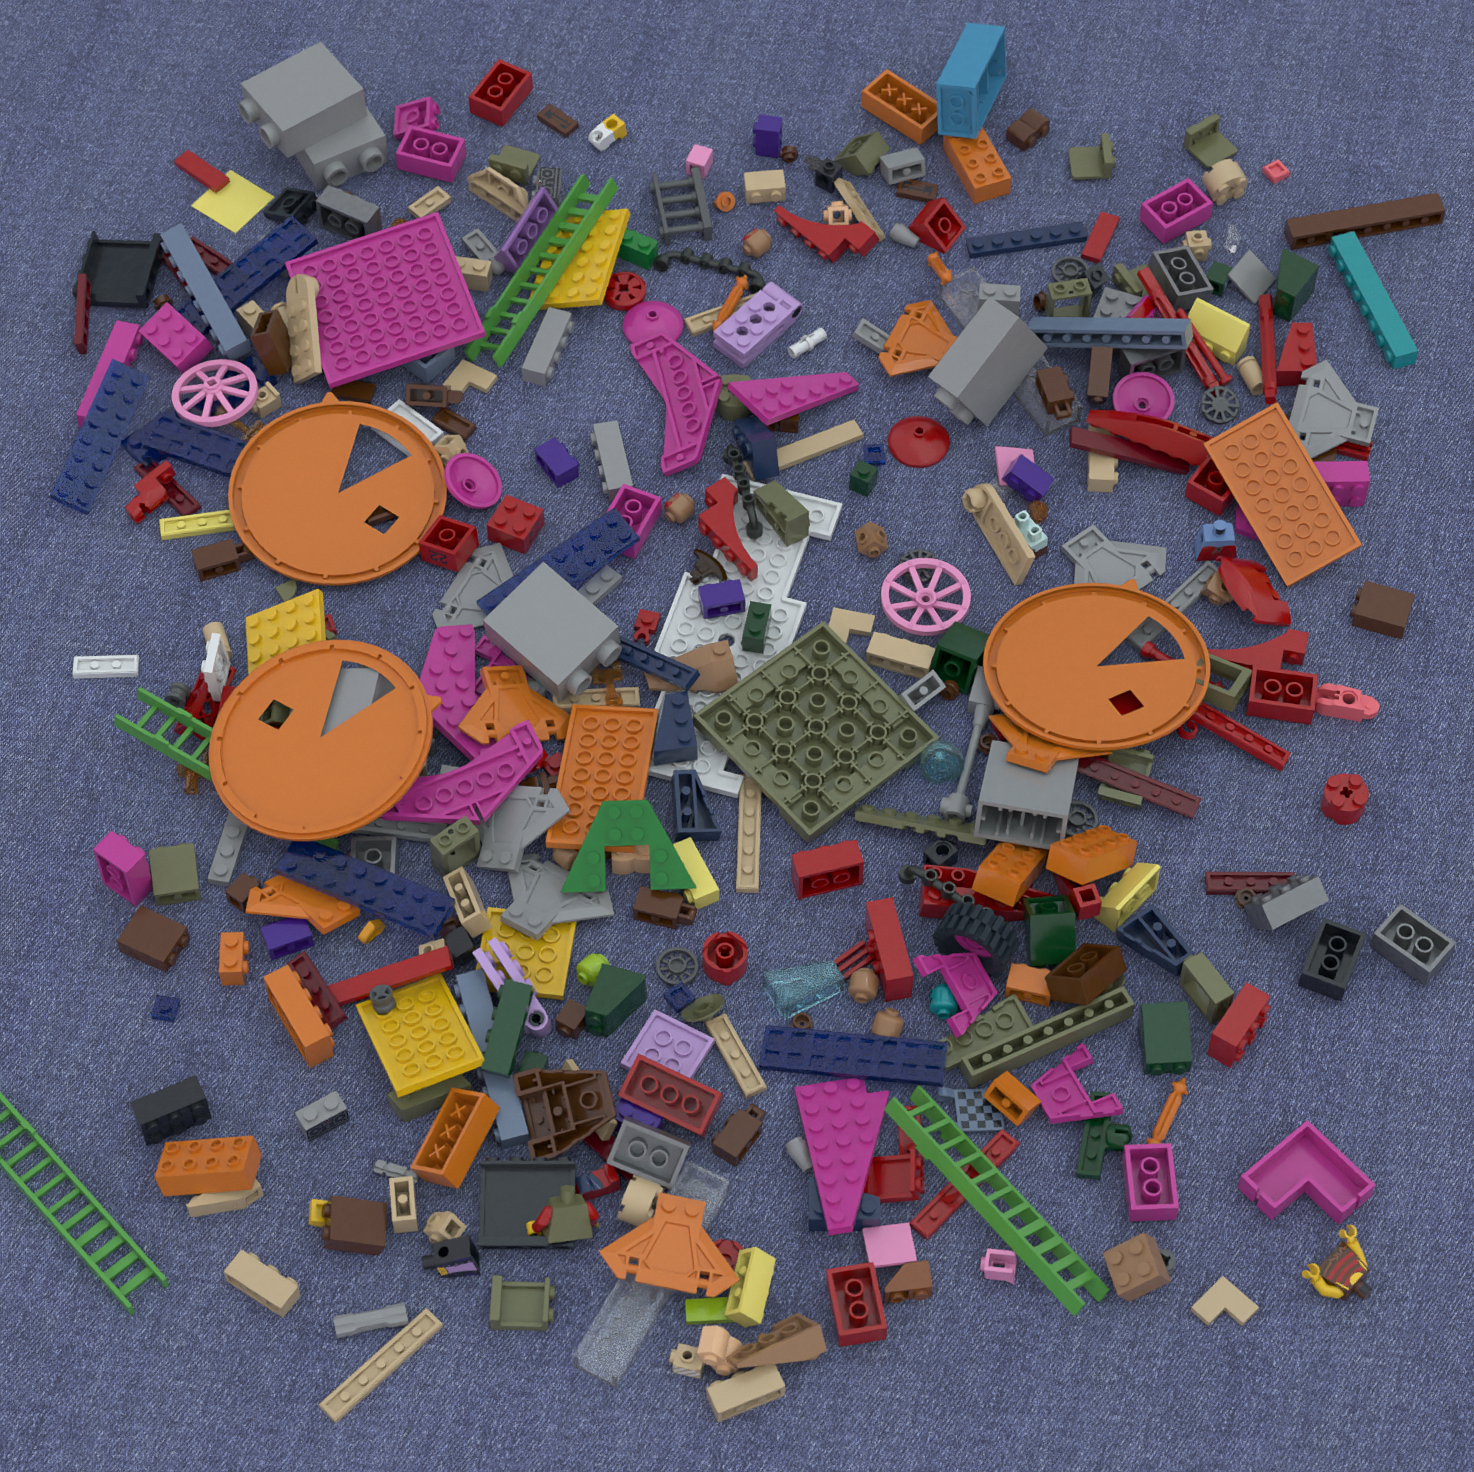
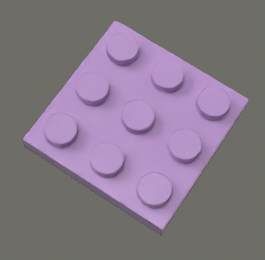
M654 1009L620 1062L622 1068L630 1071L639 1053L692 1079L713 1047L715 1039Z

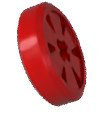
M627 271L616 272L610 277L603 300L609 307L615 310L628 311L637 304L644 302L646 298V284L635 273Z

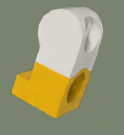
M613 113L589 134L588 140L598 150L603 151L616 139H623L627 136L625 123Z

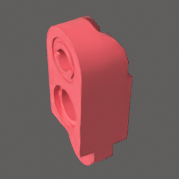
M1327 683L1319 686L1316 690L1315 711L1325 716L1362 722V719L1369 720L1377 716L1379 703L1373 699L1374 697L1361 694L1362 690Z

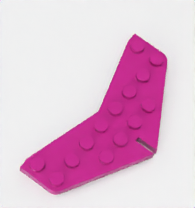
M659 332L631 344L630 348L633 356L666 403L664 455L661 456V467L663 474L668 477L696 465L701 460L723 382L722 378L715 371L666 333Z
M472 624L436 628L419 680L423 684L427 695L441 697L443 702L432 712L433 725L472 761L496 743L494 738H489V744L481 745L457 728L478 700L475 694V631Z
M529 720L514 726L509 730L510 733L467 765L445 774L418 777L407 793L380 817L383 820L453 824L466 815L474 825H480V820L474 810L476 807L485 823L543 756V747Z

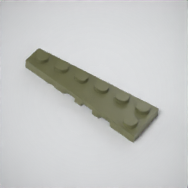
M863 804L861 807L858 806L855 812V820L898 829H907V826H910L913 831L924 834L930 830L934 831L938 837L943 838L956 835L959 841L985 845L987 840L986 838L974 837L976 821L965 823L959 818H949V820L940 819V816L929 814L927 817L919 816V813L914 811L899 813L893 808L880 810L868 804Z
M1013 994L993 1006L992 1010L984 1015L980 1014L977 1016L963 1035L956 1038L953 1033L947 1038L943 1037L935 1042L933 1046L927 1047L903 1062L902 1068L911 1085L914 1086L959 1067L961 1057L1034 1025L1016 994Z

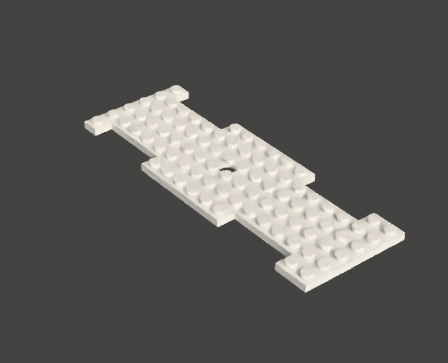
M722 474L721 479L726 477L738 489L737 481L733 476ZM750 481V493L754 495V490L766 484ZM787 490L809 510L810 522L809 536L787 547L756 506L757 519L763 525V535L757 539L747 536L746 525L749 523L747 511L743 509L742 496L738 493V503L735 504L733 513L734 522L742 545L758 565V578L751 582L746 576L743 577L737 567L726 560L720 549H715L713 557L723 566L728 578L727 580L740 579L745 596V612L703 619L698 600V587L705 584L721 583L722 581L712 575L704 578L699 584L694 585L689 580L692 578L690 573L684 572L654 651L673 659L706 644L718 642L719 639H723L726 635L734 638L735 643L730 646L739 682L795 641L807 608V603L788 598L810 536L831 541L842 511V503ZM750 601L771 604V622L764 654L742 651V635ZM678 689L675 692L661 691L655 709H659V719L649 775L671 781L674 770L696 769L704 790L738 799L744 776L725 771L729 757L724 751L720 753L695 726L698 760L654 766V748L665 695L686 690ZM690 690L687 691L692 719L696 712L723 693L714 694L710 693V691L698 690L697 693L690 692Z

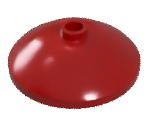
M911 416L900 420L891 428L888 435V448L891 455L898 462L909 467L925 468L939 463L949 450L950 439L947 430L938 421L925 416Z

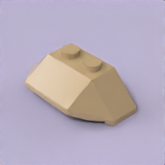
M490 167L468 176L469 191L517 222L528 204V192L523 187H519L509 178L502 176Z

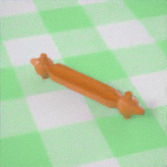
M935 251V253H931L927 257L928 266L933 268L941 279V284L945 285V283L947 284L952 281V271L947 269L939 258V253Z
M747 275L735 278L737 280L736 286L732 288L721 308L717 321H712L713 332L731 317L743 295V289L747 290L749 288Z
M1185 1078L1178 1082H1172L1171 1085H1173L1174 1092L1169 1094L1152 1131V1138L1146 1139L1147 1144H1161L1160 1141L1165 1139L1182 1101L1181 1095L1188 1094Z

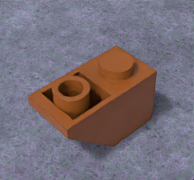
M928 1260L904 1263L885 1287L884 1302L901 1303L906 1299L924 1300L932 1296L933 1285Z

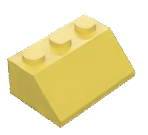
M1197 298L1188 314L1189 319H1191V322L1213 355L1221 361L1234 366L1246 350L1251 324Z
M1137 863L1133 868L1129 867L1123 873L1122 879L1110 886L1107 895L1100 897L1102 901L1100 914L1094 918L1115 933L1116 929L1123 925L1157 889L1161 866L1158 864Z

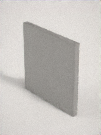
M1250 249L1227 274L1252 304L1258 301V297L1263 295L1276 279Z

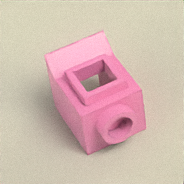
M987 1248L986 1257L981 1258L980 1268L981 1271H984L985 1279L1008 1281L1014 1284L1017 1266L1016 1253L1014 1251ZM994 1265H1002V1266H1005V1268L993 1267V1266H994Z

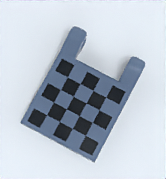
M939 1088L937 1093L938 1102L954 1100L957 1121L955 1124L964 1133L999 1132L1001 1129L1004 1130L1002 1112L983 1096L987 1089Z

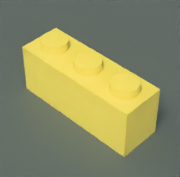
M691 837L673 844L696 884L695 889H684L683 895L686 902L700 909L719 901V888Z
M756 1246L739 1251L735 1273L740 1281L731 1286L724 1316L745 1328L761 1324L776 1258Z

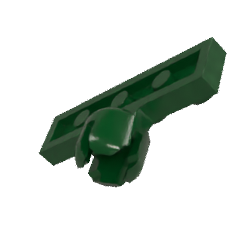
M1091 1091L1090 1100L1093 1102L1112 1093ZM1111 1116L1086 1119L1076 1171L1077 1178L1101 1179L1106 1152H1123L1124 1145H1130L1128 1143L1132 1140V1132L1128 1124L1111 1122Z

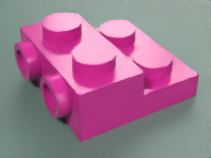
M429 96L395 106L393 135L396 140L404 138L410 125L436 132L439 129V122L437 120V115L440 114L439 105Z

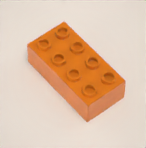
M888 69L862 90V108L918 144L922 145L938 130L937 101Z
M983 126L976 139L944 135L943 150L973 204L1010 194L1011 176Z
M1099 825L1091 830H1086L1085 832L1074 834L1071 837L1052 843L1046 869L1084 885L1133 866L1137 841L1131 839L1127 834L1112 831L1109 826Z
M1001 841L979 866L972 890L1013 907L1041 874L1048 850Z
M286 965L264 976L268 999L308 1067L312 1068L333 1057L332 1047L335 1046V1043L331 1037L333 1035L332 1030L327 1023L323 1024L321 1020L322 1014L317 1005L312 1006L310 1002L312 1000L307 988L302 989L300 985L302 982L296 970L292 972L290 967Z
M452 1087L410 1169L425 1182L459 1189L500 1107L485 1093Z
M253 1135L165 1142L154 1178L163 1196L252 1190L262 1153Z

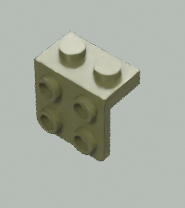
M1216 113L1210 117H1205L1201 122L1188 127L1185 131L1183 146L1207 169H1211L1214 164L1228 159L1237 153V148L1219 132L1221 117Z
M1101 133L1099 147L1069 148L1068 154L1072 179H1111L1112 168L1116 167V158L1112 156L1114 142L1110 141L1109 133Z
M505 145L499 155L491 153L489 167L513 182L527 185L540 160V155Z
M1120 262L1114 265L1112 281L1122 292L1140 297L1147 296L1148 293L1139 280L1137 272L1148 265L1143 264L1128 271Z

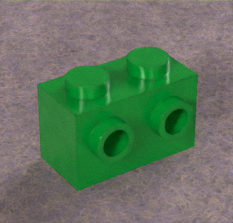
M626 228L617 257L649 270L658 256V241L639 234L635 230Z

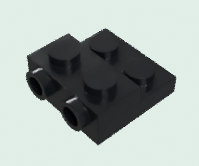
M285 187L263 211V214L268 219L280 221L283 227L298 229L307 223L308 217L311 214L317 212L316 200L318 198L314 191Z

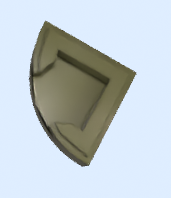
M294 579L275 587L282 602L295 597L297 585Z

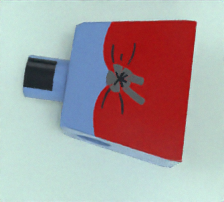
M1216 520L1214 524L1202 525L1194 542L1196 561H1215L1218 556L1237 558L1233 525L1231 523H1226L1224 520Z

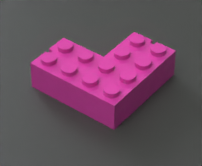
M1307 1120L1247 1170L1240 1178L1238 1189L1252 1202L1257 1200L1256 1206L1271 1221L1305 1192L1339 1225L1354 1212L1355 1208L1358 1209L1372 1197L1376 1184Z

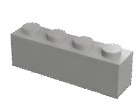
M551 307L548 308L522 366L523 381L546 387L548 380L553 378L555 364H559L562 348H566L569 333L572 334L575 322L572 321V313Z
M617 420L593 424V433H590L592 446L596 445V449H594L595 461L600 462V466H598L599 477L604 479V482H602L603 494H607L609 502H613L623 484L633 487Z

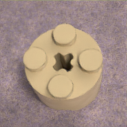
M1225 159L1212 166L1213 170L1209 173L1206 171L1202 176L1205 188L1217 205H1222L1227 199L1233 197L1234 199L1241 198L1245 194L1244 189L1248 184V180L1236 160L1233 162L1232 159Z
M633 1175V1180H630L621 1202L624 1208L618 1212L617 1219L637 1227L654 1217V1207L657 1204L659 1192L663 1193L664 1188L658 1183Z

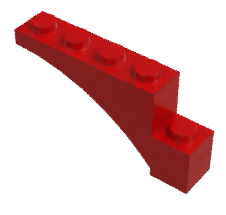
M780 205L774 210L777 215L776 220L783 227L787 225L791 228L790 232L796 238L802 237L804 244L811 250L815 248L818 251L817 254L824 261L828 259L833 264L847 249L855 255L859 253L864 257L880 240L875 231L862 221L858 224L828 225L800 218L788 212Z
M723 477L705 489V504L709 509L698 515V529L703 536L706 535L711 540L712 545L716 549H720L723 552L726 560L729 563H733L743 577L746 576L752 582L758 578V565L742 545L734 522L733 513L734 506L738 503V489L726 477Z
M1287 629L1285 634L1255 646L1240 649L1207 650L1212 655L1252 670L1253 665L1280 669L1281 662H1287L1291 665H1303L1309 633Z
M1045 849L1048 850L1046 859L1048 860L1049 849ZM1052 872L1060 895L1068 896L1078 921L1099 916L1102 901L1095 883L1089 882L1081 885Z

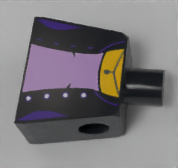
M469 1235L436 1242L433 1244V1254L422 1256L423 1269H437L442 1278L481 1275L479 1251Z

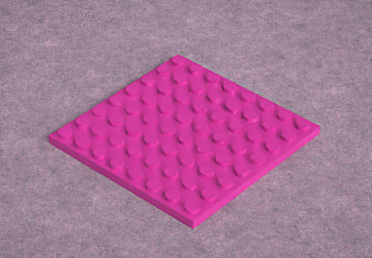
M438 212L285 262L290 279L297 274H304L314 277L319 283V292L315 301L321 365L330 388L486 337Z

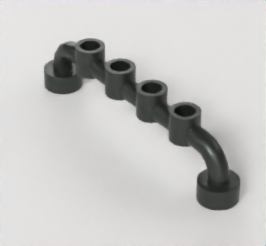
M684 248L682 252L668 251L663 255H658L653 263L654 268L660 272H666L669 269L670 259H678L686 265L694 263L698 264L702 269L710 267L717 269L722 274H727L728 272L737 274L739 278L747 275V277L753 278L749 285V291L752 294L758 293L760 290L762 291L766 286L762 275L752 270L749 263L741 262L739 266L732 265V260L728 257H722L720 262L715 261L708 252H704L701 257L695 256L691 248Z
M729 444L722 452L723 461L733 466V478L737 481L738 493L742 496L743 509L748 513L749 523L746 525V534L749 538L757 539L763 535V525L757 519L755 497L750 493V481L745 478V466L741 464L740 451L734 445Z
M904 865L900 868L898 878L903 884L909 885L914 883L918 876L922 879L923 885L934 887L940 891L943 899H951L956 903L962 901L964 904L972 902L973 906H976L974 905L975 900L972 895L965 894L961 896L955 892V884L950 881L942 883L937 879V872L934 869H927L925 871L915 865ZM983 907L987 911L990 909L989 907Z

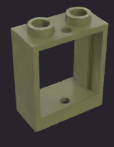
M1083 278L1049 283L1047 285L1044 316L1089 317L1092 291L1088 279ZM1080 297L1079 305L1054 308L1055 301Z
M1209 653L1210 673L1231 680L1234 684L1228 691L1209 683L1203 701L1233 712L1250 686L1252 670ZM1201 658L1197 662V666H1202L1204 663ZM1196 679V683L1204 685L1203 680Z
M466 815L429 840L432 866L442 878L461 866L465 868L479 858V830Z
M1203 952L1197 955H1190L1183 961L1179 985L1208 1023L1212 1025L1223 1018L1232 1004L1234 992Z

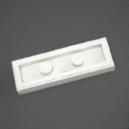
M139 655L76 656L73 662V678L138 677L140 658Z

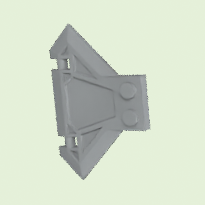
M1327 360L1304 370L1301 379L1306 380V385H1299L1289 422L1299 439L1300 436L1306 437L1305 440L1300 441L1310 458L1313 459L1345 442L1369 447L1379 408L1357 403ZM1314 383L1319 384V388L1314 387Z
M1094 524L1061 547V551L1075 564L1074 584L1108 583L1122 585L1130 579H1134L1138 589L1141 590L1153 581L1150 575L1155 573L1160 577L1165 573L1167 547L1109 541Z
M501 543L475 549L470 556L474 561L472 563L466 562L441 599L440 604L444 608L442 610L435 609L432 614L437 628L472 624L474 629L484 626L483 620L518 587Z
M517 786L485 823L475 807L474 810L480 820V825L474 826L479 830V838L482 842L477 867L483 870L518 873L524 848L571 811L557 788H550L548 794H543V787Z
M535 853L522 856L518 873L508 872L514 902L501 914V922L537 941L553 924L614 916L608 891L561 893V889L570 871L564 870L549 860L545 863L539 862L541 856Z

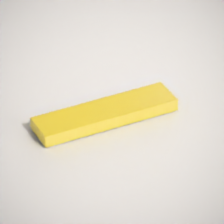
M230 510L159 519L162 540L236 530L231 519Z

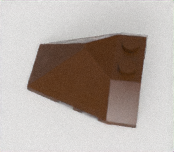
M533 1068L512 1075L517 1097L523 1102L531 1140L527 1141L531 1161H533L534 1157H546L547 1160L558 1157L617 1116L606 1071Z

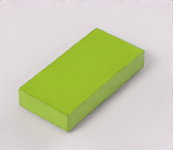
M728 1297L685 1299L686 1325L734 1323V1321L724 1316Z

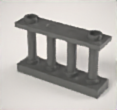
M699 167L691 168V176L688 179L659 183L656 173H652V181L649 182L650 193L655 195L661 224L659 226V236L664 238L665 246H669V235L697 231L703 233L704 241L712 240V224ZM681 187L693 188L691 194L661 197L660 190ZM691 201L697 205L693 209L664 212L663 205ZM694 216L700 218L697 224L667 227L666 220Z

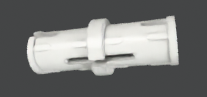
M818 328L813 333L802 336L801 340L787 348L789 355L795 359L802 353L811 351L815 345L827 339L824 329Z

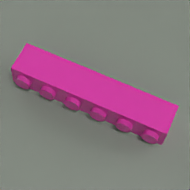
M116 320L76 414L80 428L103 432L106 424H109L111 411L116 408L117 397L123 391L124 380L130 375L131 364L137 358L138 347L143 344L144 337L138 331L140 325Z

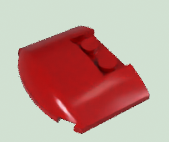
M1218 556L1216 558L1217 562H1221L1218 572L1225 587L1243 611L1250 610L1253 613L1254 618L1252 621L1258 624L1285 627L1291 625L1288 602L1281 601L1278 592L1270 584L1269 577L1264 574L1267 568L1249 559Z

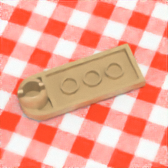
M304 274L293 276L288 283L286 291V315L288 317V335L290 336V355L292 357L291 372L296 384H302L322 373L315 301L319 292V283L314 277Z
M983 483L976 485L974 488L966 489L962 496L964 509L973 514L1015 586L1021 585L1035 559L1033 550L1029 547L1024 535L1020 532L1005 504L991 484Z

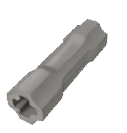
M405 1302L366 1312L333 1316L337 1338L384 1327L391 1328L408 1324Z

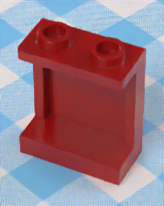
M911 1148L910 1154L873 1157L863 1192L880 1197V1203L920 1200V1191H923V1179L920 1177V1170L924 1168L922 1155L919 1156L916 1148Z

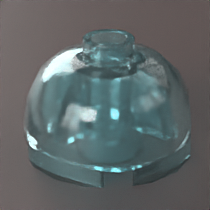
M947 740L930 742L925 746L920 755L922 775L928 781L937 784L943 783L942 780L949 779L951 782L957 779L964 770V759L959 747Z

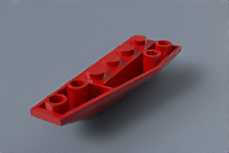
M1090 410L1086 420L1095 428H1103L1113 435L1127 437L1134 443H1142L1152 450L1163 451L1170 457L1181 458L1193 466H1200L1208 456L1204 443L1214 438L1176 422L1133 412Z
M925 864L923 866L925 871L927 869H934L937 872V879L942 883L953 882L956 886L955 892L961 896L965 894L972 895L975 900L974 905L979 904L983 907H989L994 911L993 914L995 916H1002L1004 918L1003 921H1024L1022 898L1056 896L1029 887L1017 903L1011 907L972 890L977 874L975 870ZM921 880L919 917L942 919L951 904L957 903L951 899H943L940 891L934 887H926Z

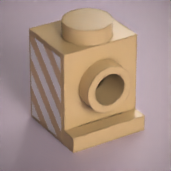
M679 1343L677 1349H672L669 1363L673 1364V1373L701 1379L705 1363L697 1355V1347Z

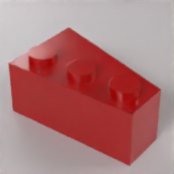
M1312 323L1291 324L1276 372L1277 386L1306 385V380L1301 379L1302 372L1317 364Z

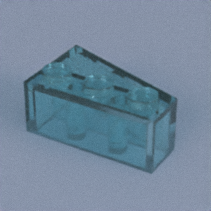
M833 960L762 972V985L784 1020L844 991L845 978Z

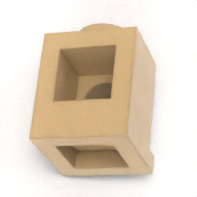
M267 381L265 386L258 390L257 399L250 410L253 413H257L262 419L282 407L279 392Z

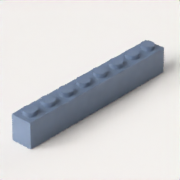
M182 223L161 233L163 242L160 244L166 254L170 252L171 256L168 258L173 267L179 268L177 274L181 282H187L188 285L185 286V289L190 297H195L196 300L193 303L198 312L203 311L204 315L201 317L205 325H211L212 329L209 332L214 341L219 340L221 343L218 345V348L222 355H227L230 360H235L252 351L244 333Z
M1032 317L1028 325L1047 347L1092 348V346L1132 349H1187L1193 338L1191 319Z
M483 969L456 975L457 984H453L456 998H461L462 1004L459 1005V1009L463 1017H466L467 1025L482 1053V1051L486 1052L488 1045L485 1042L487 1031L493 1027L494 1021L491 1020L494 1008ZM482 1066L476 1068L478 1079H483L485 1086L481 1087L482 1093H485L500 1107L494 1120L496 1128L493 1129L495 1141L501 1142L502 1149L527 1143L529 1141V1132L520 1100L516 1094L513 1076L511 1075V1079L485 1073L481 1069Z

